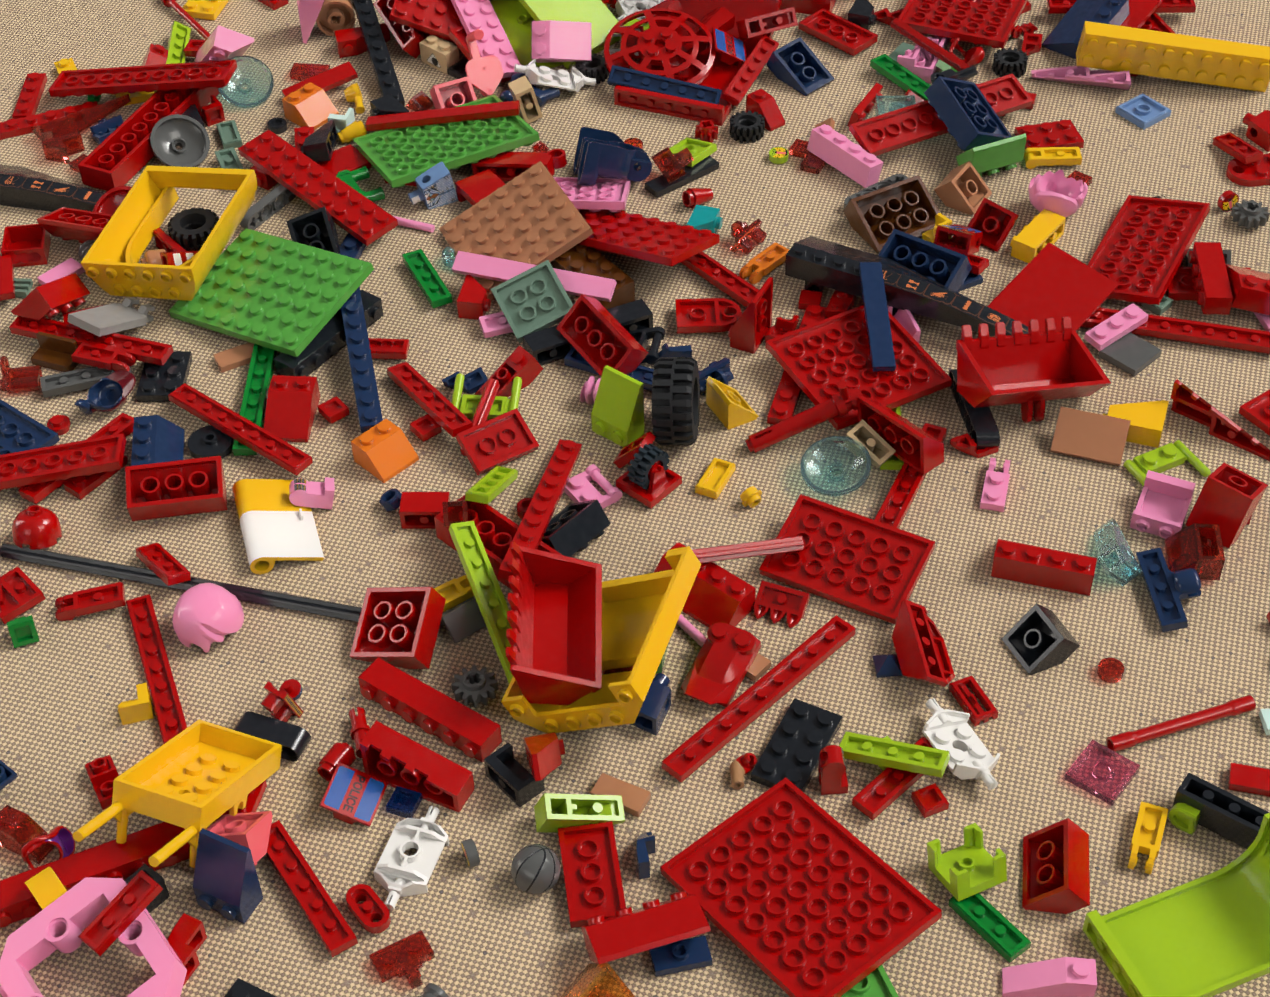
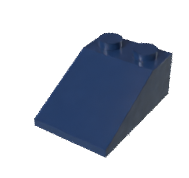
M801 37L773 51L766 64L777 79L804 96H808L834 81V77Z
M202 828L199 832L193 880L196 902L205 910L212 909L219 912L227 920H236L245 924L263 899L251 850Z

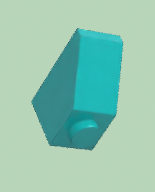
M696 204L687 225L693 226L694 229L711 230V233L716 234L717 230H720L722 227L723 218L720 217L719 208Z

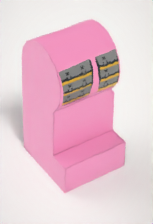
M325 477L324 482H308L305 479L297 478L290 482L289 499L293 505L332 510L335 492L334 478Z

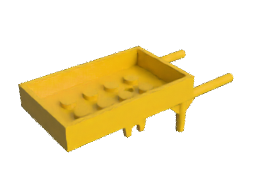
M199 719L115 778L113 781L112 805L73 833V838L75 841L81 842L114 818L117 821L116 842L123 844L127 838L129 815L136 812L185 829L149 858L148 861L152 867L160 865L188 842L190 844L189 866L195 868L199 832L202 828L207 830L208 826L229 810V815L235 816L237 815L238 808L244 809L246 807L248 794L280 769L282 745Z

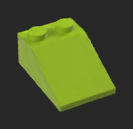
M606 365L602 372L591 413L592 431L622 447L627 446L644 435L643 383Z

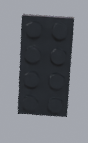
M794 698L751 772V781L771 788L786 777L804 792L818 768L821 749L831 744L842 724L843 716Z

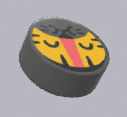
M473 839L461 841L462 851L468 867L478 866L480 859Z

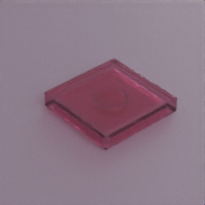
M1092 739L1066 772L1064 779L1113 806L1139 772L1140 765Z

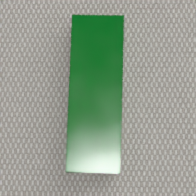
M979 893L959 902L954 896L949 899L948 905L1009 963L1030 948L1031 941Z

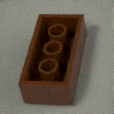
M577 244L550 262L551 266L555 269L615 279L617 284L611 302L599 300L606 309L635 301V281L595 248Z

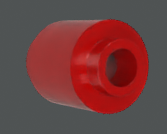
M344 742L334 743L319 762V767L317 768L319 775L330 782L338 762L351 766L356 760L354 749Z

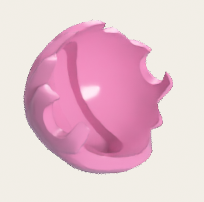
M1058 170L1055 173L1047 171L1043 176L1038 174L1031 179L1028 187L1029 200L1039 212L1046 209L1061 216L1069 217L1082 206L1087 195L1088 185L1085 182L1083 185V180L1076 181L1072 177L1066 178L1063 170Z
M213 583L198 584L185 591L179 598L173 613V628L183 645L190 648L191 644H195L207 653L213 642H223L225 635L235 633L242 627L244 622L243 608L237 597L225 588Z

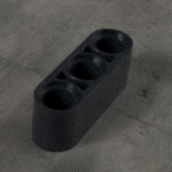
M250 711L243 714L233 729L281 744V758L293 762L300 758L311 740L310 734L304 728Z

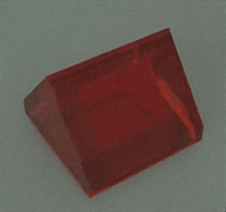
M467 501L442 502L444 527L450 526L453 523L468 521Z

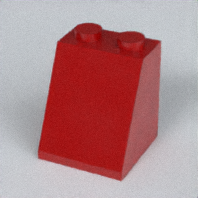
M1224 462L1208 476L1185 525L1190 527L1194 533L1205 535L1212 539L1215 544L1230 548L1238 540L1268 485Z

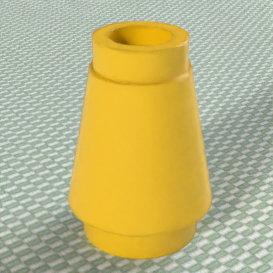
M355 120L337 133L342 144L353 141L354 138L367 135L366 128L361 120L358 122Z

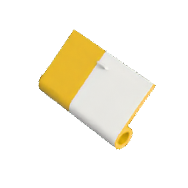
M241 479L234 483L232 487L250 570L255 574L261 575L270 572L274 567L275 561H323L324 559L311 508L295 506L290 502L289 485L293 480Z

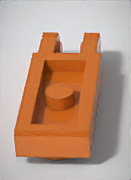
M776 242L749 260V263L741 268L739 276L743 279L749 277V282L755 285L761 281L763 276H766L786 261V254L789 249Z

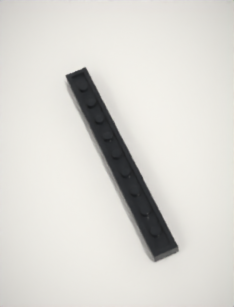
M352 0L381 95L383 97L391 94L405 106V100L372 0Z

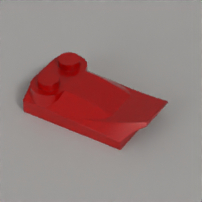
M718 622L708 628V637L681 685V690H683L684 695L709 705L717 703L727 707L761 649V641L746 630L727 623Z

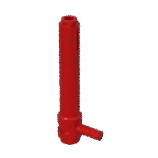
M839 381L837 383L839 393L831 396V399L749 435L745 442L750 453L753 451L755 453L834 417L847 415L848 411L852 409L854 411L858 410L857 396L862 395L859 387L854 389L852 387L847 388L845 381Z

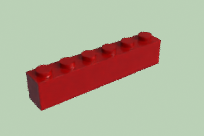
M377 658L358 677L360 692L364 698L373 700L385 710L400 715L406 722L414 723L427 734L437 736L445 744L458 748L470 758H475L483 763L484 759L502 742L501 726L380 658Z

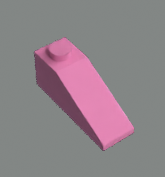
M1061 957L1002 968V997H1094L1097 988L1096 959Z

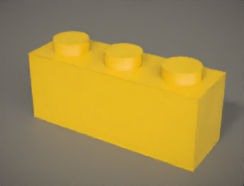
M1043 209L1038 215L1033 217L1028 225L1023 227L1018 235L1012 238L1010 247H1012L1011 256L1029 263L1049 242L1054 244L1064 234L1066 217Z

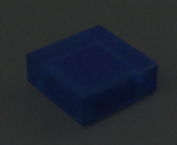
M397 786L386 805V812L404 818H412L423 799L422 793Z

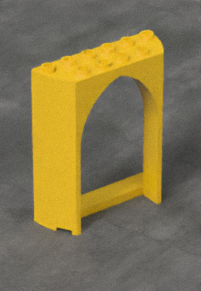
M147 165L81 261L86 275L92 278L98 286L111 296L192 301L255 200V192L257 190L255 170ZM175 188L237 190L201 249L189 260L179 266L139 263L141 255L154 237L153 230L161 226L179 199Z

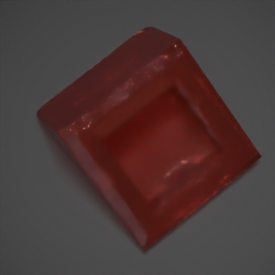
M422 90L412 97L406 105L408 109L413 111L429 110L434 106L433 101Z

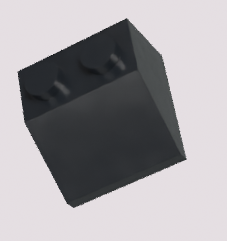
M1037 603L1002 638L1006 646L1030 675L1062 664L1080 646L1053 611Z

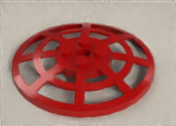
M646 9L628 15L610 30L604 43V60L609 73L612 65H614L612 61L622 57L634 70L663 77L666 76L675 79V74L693 65L700 72L685 82L699 85L709 75L715 62L716 51L714 39L710 31L693 16L673 9ZM654 14H667V15L677 16L678 18H677V19H674V18L663 17V16H656V17H654L653 15H654ZM645 16V19L634 23L629 28L621 27L633 19ZM688 20L694 23L706 36H696L695 32L684 22ZM656 21L672 22V24L668 28L658 27ZM645 23H648L650 27L644 32L634 30ZM681 26L690 36L680 37L675 30ZM614 33L624 34L621 39V50L610 55L609 47ZM629 36L638 38L637 45L626 48ZM693 42L691 55L682 50V43ZM699 42L710 43V55L705 65L696 59L699 52ZM661 44L664 47L659 48L656 45ZM638 52L643 60L639 65L629 55ZM679 57L685 60L683 64L675 68L671 67V63ZM649 64L663 65L664 70H652L647 67Z

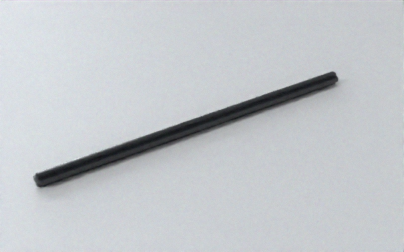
M7 543L2 544L0 548V556L3 558L185 591L198 584L213 583L225 588L240 601L356 622L359 621L362 607L196 577H191V580L167 586L154 572L146 568L40 549L32 550L29 547L20 548L17 545Z

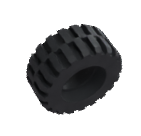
M661 357L656 360L654 365L651 413L653 434L656 437L655 442L660 445H692L697 440L700 414V384L698 363L692 357Z

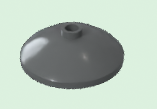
M174 114L160 119L155 124L150 136V145L157 159L166 166L197 167L208 155L210 139L206 129L197 120L186 115ZM180 146L182 149L178 150L175 147Z

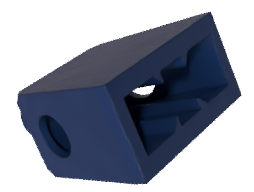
M658 673L655 676L636 721L631 724L653 735L658 734L671 706V689L668 687L670 680L666 675Z

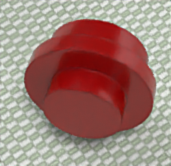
M55 415L47 422V427L58 435L67 433L71 425L69 417L65 415Z

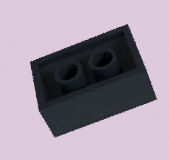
M598 500L569 504L551 518L541 541L563 556L572 557L574 553L587 548L590 540L603 535L604 529L611 523Z

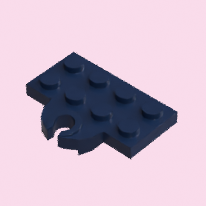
M0 399V455L49 447L60 441L56 432Z

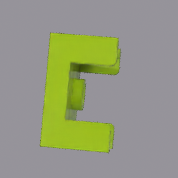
M976 823L964 827V845L941 854L939 839L927 843L928 868L958 902L1007 881L1006 854L998 848L996 849V856L992 857L984 849L983 831Z

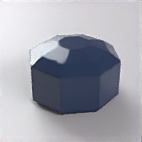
M396 488L387 490L381 496L379 503L387 512L396 510L400 507L402 494Z

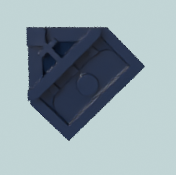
M121 115L108 120L105 118L99 119L97 121L98 124L91 126L93 140L101 144L123 123Z

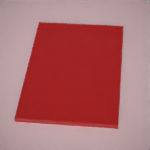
M1049 242L987 307L1014 320H1019L1026 326H1028L1030 319H1037L1039 332H1045L1046 318H1054L1056 331H1061V318L1069 316L1071 318L1072 330L1074 329L1077 332L1118 288L1119 284Z

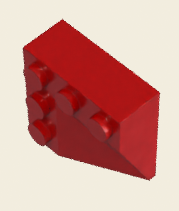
M432 587L367 588L349 657L372 663L377 658H380L395 667L404 669H429L446 599Z

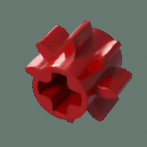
M710 120L701 121L699 125H696L695 139L699 138L701 141L713 143L714 140L718 139V126H714V123Z

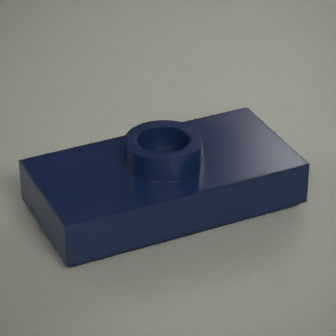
M706 936L680 940L649 950L655 977L712 966V957Z

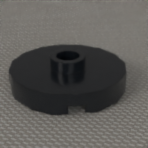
M211 425L199 428L188 438V448L191 456L194 458L221 456L223 459L231 453L234 444L232 437Z

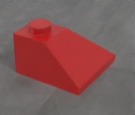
M984 198L968 227L982 231L981 244L998 252L1019 215Z

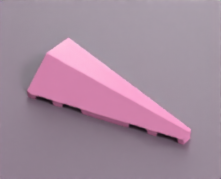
M937 35L933 38L927 37L944 49L949 40L947 37L941 38ZM917 44L912 51L908 49L905 55L897 56V62L925 82H932L931 75L937 70L935 66L939 60L937 57Z
M1081 66L1031 70L1032 78L1125 90H1129L1131 86L1129 71L1117 72L1103 69L1090 71L1088 67Z

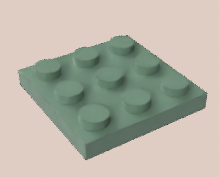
M549 260L491 288L519 343L523 341L524 335L549 328L561 322L573 306Z

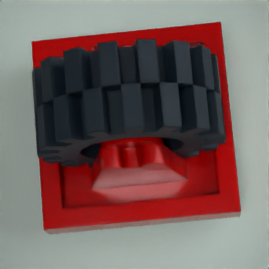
M649 443L645 444L643 448L640 447L638 449L639 453L633 455L635 458L630 461L631 466L628 467L627 472L616 480V487L647 507L653 508L682 484V476L668 469L669 455Z

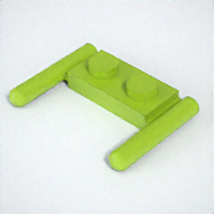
M459 373L455 378L451 403L467 418L472 419L482 395L463 394L462 396L465 376ZM520 377L513 379L510 399L503 396L495 397L487 417L488 420L513 409H518L522 385Z
M1180 440L1136 456L1132 461L1130 459L1126 460L1123 464L1143 487L1148 470L1162 473L1184 464L1186 460L1203 477H1208L1211 474L1210 469Z

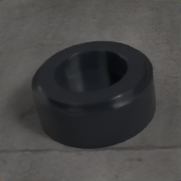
M272 118L267 123L268 130L275 134H281L287 130V123L283 118Z

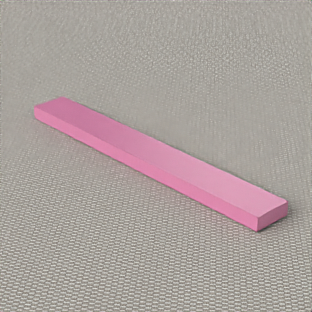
M458 251L452 271L454 273L505 282L537 265ZM553 268L567 294L575 296L584 294L597 300L611 302L617 284L615 279Z

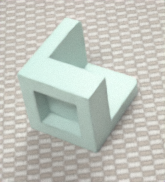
M349 107L345 115L329 114L328 121L334 120L337 133L355 121L353 108Z

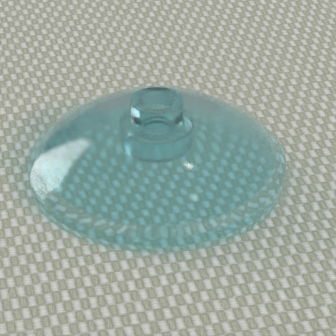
M236 56L230 59L236 60L238 67L227 86L218 88L221 96L230 104L242 108L256 107L264 103L271 96L274 86L273 75L267 65L259 59L250 56Z
M844 436L823 438L812 444L802 456L800 463L801 475L806 485L817 493L827 496L849 494L860 488L868 479L871 472V457L868 450L855 439Z

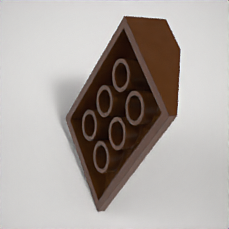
M920 175L850 199L843 210L851 227L877 254L880 253L894 229L921 238L922 233L934 228L935 215L940 213Z

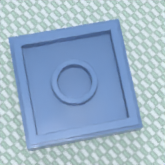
M1142 93L1117 106L1115 113L1144 130L1169 117L1171 110Z

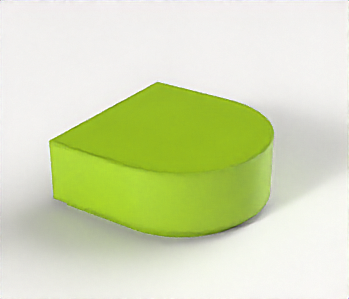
M1176 803L1168 814L1170 822L1176 828L1193 835L1197 828L1200 810L1185 803Z

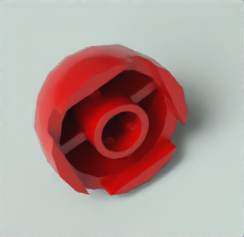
M39 505L29 506L17 514L12 523L13 543L20 548H23L22 544L30 545L32 550L54 546L57 544V538H62L59 518L47 508Z

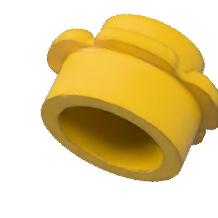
M755 486L747 488L740 495L742 505L744 507L749 506L750 508L757 506L761 502L760 495H762V491L757 490Z

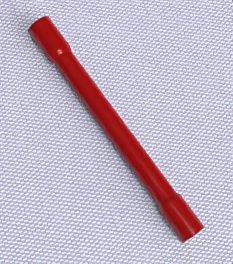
M1251 695L1243 696L1202 711L1135 731H1127L1107 737V747L1110 752L1114 753L1145 741L1221 718L1253 711L1256 708V703Z

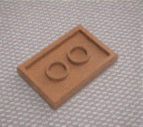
M1061 406L1050 452L1120 466L1131 420Z

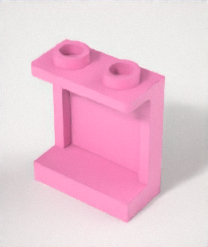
M1148 470L1136 509L1132 513L1130 528L1154 534L1164 539L1178 541L1193 498L1196 483Z

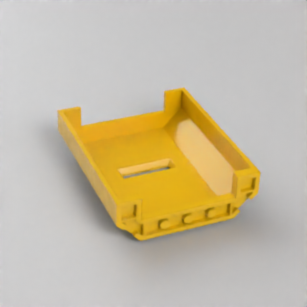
M690 546L667 551L665 558L672 567V570L602 582V671L633 666L632 671L602 675V689L595 693L591 692L570 705L529 703L513 676L501 700L509 714L515 720L545 733H561L635 723L701 566L700 561Z

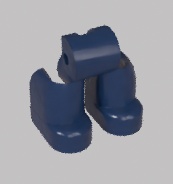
M582 127L580 129L573 164V175H578V185L594 186L598 177L610 179L627 178L638 182L645 180L650 175L652 163L643 149L624 143L617 134L610 131Z

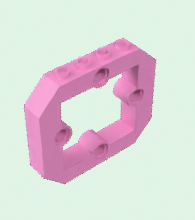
M85 877L10 934L0 959V994L2 997H44L29 971L57 949L65 954L75 951L82 943V940L78 937L82 930L103 911L127 883L122 878ZM145 908L118 939L134 955L144 956L155 972V975L127 997H180L187 969Z

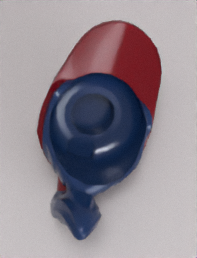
M125 370L115 371L94 384L89 389L87 399H79L75 402V405L85 415H91L98 410L103 412L117 410L127 402V396L135 386V376Z

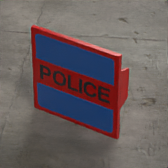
M713 26L715 51L721 53L720 61L729 65L737 61L744 64L747 59L744 41Z
M338 762L319 806L332 811L334 818L351 825L359 822L370 827L388 782Z

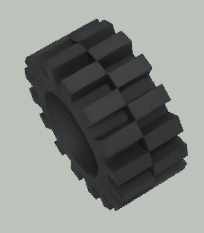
M1005 48L997 50L993 57L992 71L999 75V77L1013 73L1015 77L1020 78L1021 75L1023 76L1026 73L1028 56L1022 50L1017 51L1016 48L1014 50H1011V48H1008V50Z
M593 53L591 61H575V68L585 77L596 78L597 84L608 79L609 71L602 55L599 54L597 56V54Z
M749 110L748 113L741 111V114L739 112L736 115L733 114L732 118H730L731 138H734L735 141L739 140L740 143H743V141H746V143L752 141L754 143L756 140H761V137L763 138L764 117L761 114L758 115V112L752 113Z

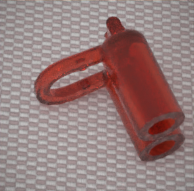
M7 356L0 358L2 373L0 391L21 393L41 390L40 377H42V369L40 365L10 368Z

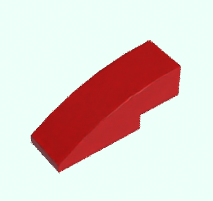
M185 913L182 914L167 939L187 969L183 986L200 965L196 952L207 938L203 922Z

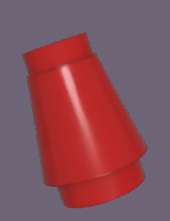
M688 188L682 194L684 205L690 208H694L696 204L701 205L713 199V191L710 188Z

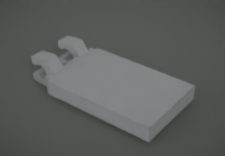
M127 297L122 304L111 303L69 313L67 322L100 337L146 325V323L154 320V317L147 313L155 311V307L150 304H144L139 309H136L132 305L139 304V299Z

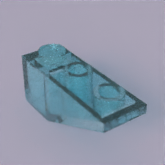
M1110 519L1094 532L1097 558L1106 576L1124 586L1142 572L1115 519Z

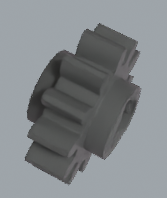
M1242 200V204L1236 202L1231 212L1232 221H1239L1238 226H1244L1247 229L1253 227L1258 229L1259 225L1265 226L1270 215L1268 207H1262V202L1257 203L1254 200Z
M473 665L470 671L462 668V676L454 675L455 682L451 684L452 692L455 695L456 701L463 700V705L468 706L469 703H473V707L477 708L478 703L482 702L487 706V698H496L495 691L498 690V681L495 680L494 672L487 674L486 667L479 671Z

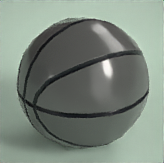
M541 844L525 846L515 855L511 864L512 879L516 886L523 892L532 895L542 894L552 889L560 876L561 867L557 855L552 849Z

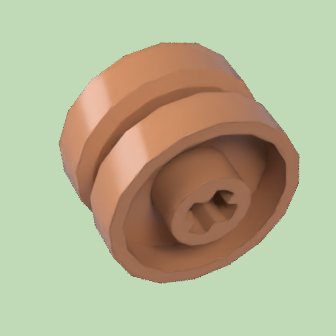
M324 0L316 19L319 29L326 35L335 37L334 31L353 28L356 18L352 0Z

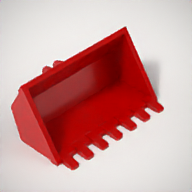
M1069 316L1061 318V331H1056L1054 318L1045 319V332H1039L1037 319H1030L1028 322V334H1023L1022 322L1019 320L1012 322V335H1006L1004 322H996L994 337H989V328L986 323L979 324L978 338H972L970 325H962L961 340H956L957 391L974 408L1021 403V418L1024 423L1032 421V417L1037 422L1044 420L1045 401L1091 396L1102 387L1111 384L1074 329L1072 330L1071 318Z
M510 541V550L514 557L509 558V566L513 575L509 576L508 582L513 593H508V602L512 611H507V620L511 628L506 629V637L511 647H506V657L510 663V671L529 703L570 705L587 694L595 693L602 689V564L519 546L515 541Z

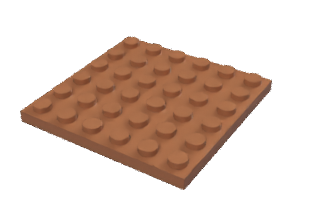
M541 161L439 228L456 255L458 251L534 265H539L546 260H549V262L553 261L594 234L591 227ZM472 276L487 290V299H490V301L494 300L495 297L491 288L503 282Z

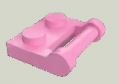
M595 464L588 466L584 472L569 478L564 492L574 503L598 500L602 509L619 501L622 497V492L605 479ZM594 480L607 494L602 495L589 481Z

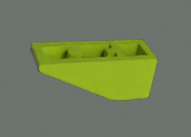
M544 793L534 806L537 832L558 833V828L610 821L613 822V825L625 822L621 795Z

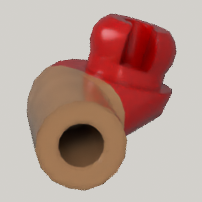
M745 753L731 763L730 778L733 789L739 790L744 787V775L750 772L757 763V758L753 753Z

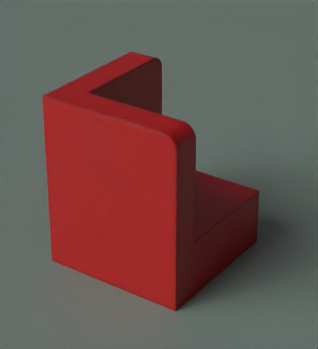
M215 95L210 96L211 104L203 106L202 111L199 113L207 126L225 121L223 106Z

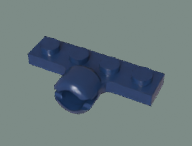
M1161 547L1136 552V559L1162 632L1187 628L1188 621L1180 601L1196 598L1201 595V581L1197 571L1193 568L1171 572L1168 569Z

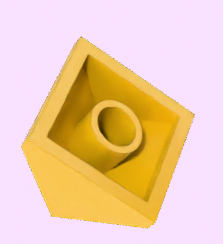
M710 376L706 379V404L728 430L754 421L759 417L736 389Z

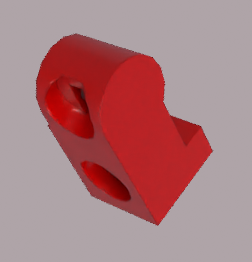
M829 745L820 751L818 780L821 795L848 793L846 764L843 749L840 746Z

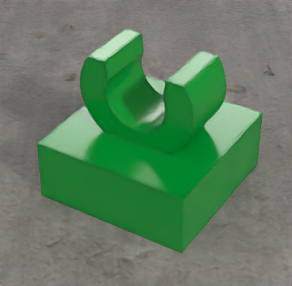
M32 615L22 616L7 622L14 648L40 641Z

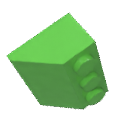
M1026 134L972 148L956 156L958 166L970 161L981 177L983 173H987L988 176L999 173L1001 168H1005V171L1017 167L1016 164L1024 159Z

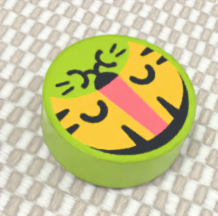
M774 147L769 151V160L772 163L784 164L788 161L789 152L787 149Z

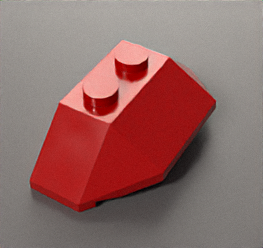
M904 599L901 603L892 634L902 675L923 683L945 687L955 678V674L944 639L935 623L926 615L928 612L925 606Z

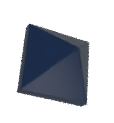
M897 654L873 656L877 678L902 676Z

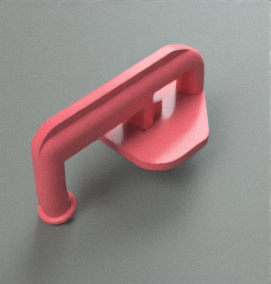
M476 29L466 36L471 60L466 63L465 70L467 76L470 77L472 85L478 88L483 96L487 97L495 92L503 77V69L500 60L496 56L480 57L476 40H481L484 37V33L481 29Z

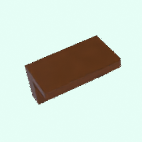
M44 332L36 334L40 348L31 357L33 365L68 372L73 371L79 364L72 362L71 355L78 348L76 340Z

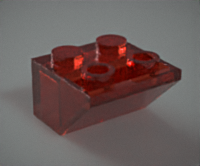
M1194 523L1165 539L1167 566L1171 572L1193 568L1197 571L1200 580L1220 581L1225 556L1219 524Z

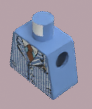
M439 162L415 178L418 189L408 193L413 205L423 201L427 209H434L458 201L451 174L443 162Z

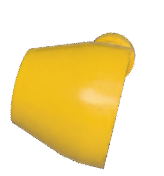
M354 83L344 90L347 102H355L356 113L362 114L365 112L362 102L363 97L358 83Z

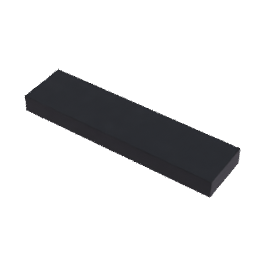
M708 156L693 167L682 165L646 182L645 189L656 198H659L719 169V162Z

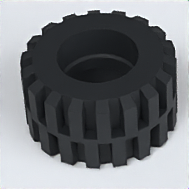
M204 208L182 210V212H178L174 217L170 218V222H168L169 236L186 251H199L218 222L219 217L215 212Z

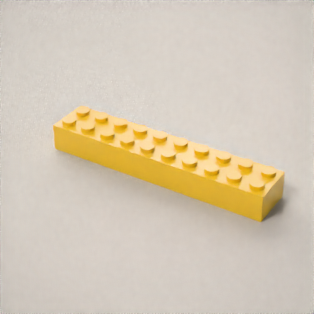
M1085 21L1076 51V66L1117 72L1129 71L1131 74L1266 92L1270 81V47Z

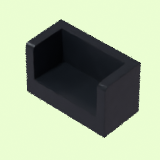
M510 743L505 744L484 759L486 776L518 807H522L545 790L544 778L541 781H535L533 775L514 759L513 746Z

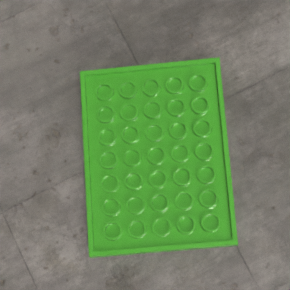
M494 94L456 107L503 101ZM519 115L379 130L354 138L353 143L357 150L392 188H400L407 183L415 182V178L439 162H443L448 170H455L468 163L474 164L487 157L493 158L502 152H511L521 146H530L534 142L539 141L540 138L539 133Z
M246 228L219 256L193 300H178L168 312L172 318L298 357L372 273L374 268L372 263Z

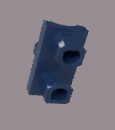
M725 357L718 362L714 361L707 368L698 371L700 394H706V379L709 376L728 385L730 380L734 379L730 370V359Z

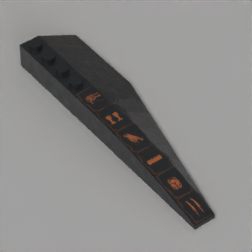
M0 164V205L49 212L66 207L93 212L97 201L104 194L103 192L25 167Z
M813 236L795 242L786 254L785 275L861 298L863 296L859 263L881 262L888 306L901 310H910L911 313L961 328L962 325H970L972 331L978 332L979 324L986 323L989 328V336L992 337L995 336V323L1004 322L1006 335H1012V322L1016 320L889 258ZM1022 324L1023 334H1028V326Z

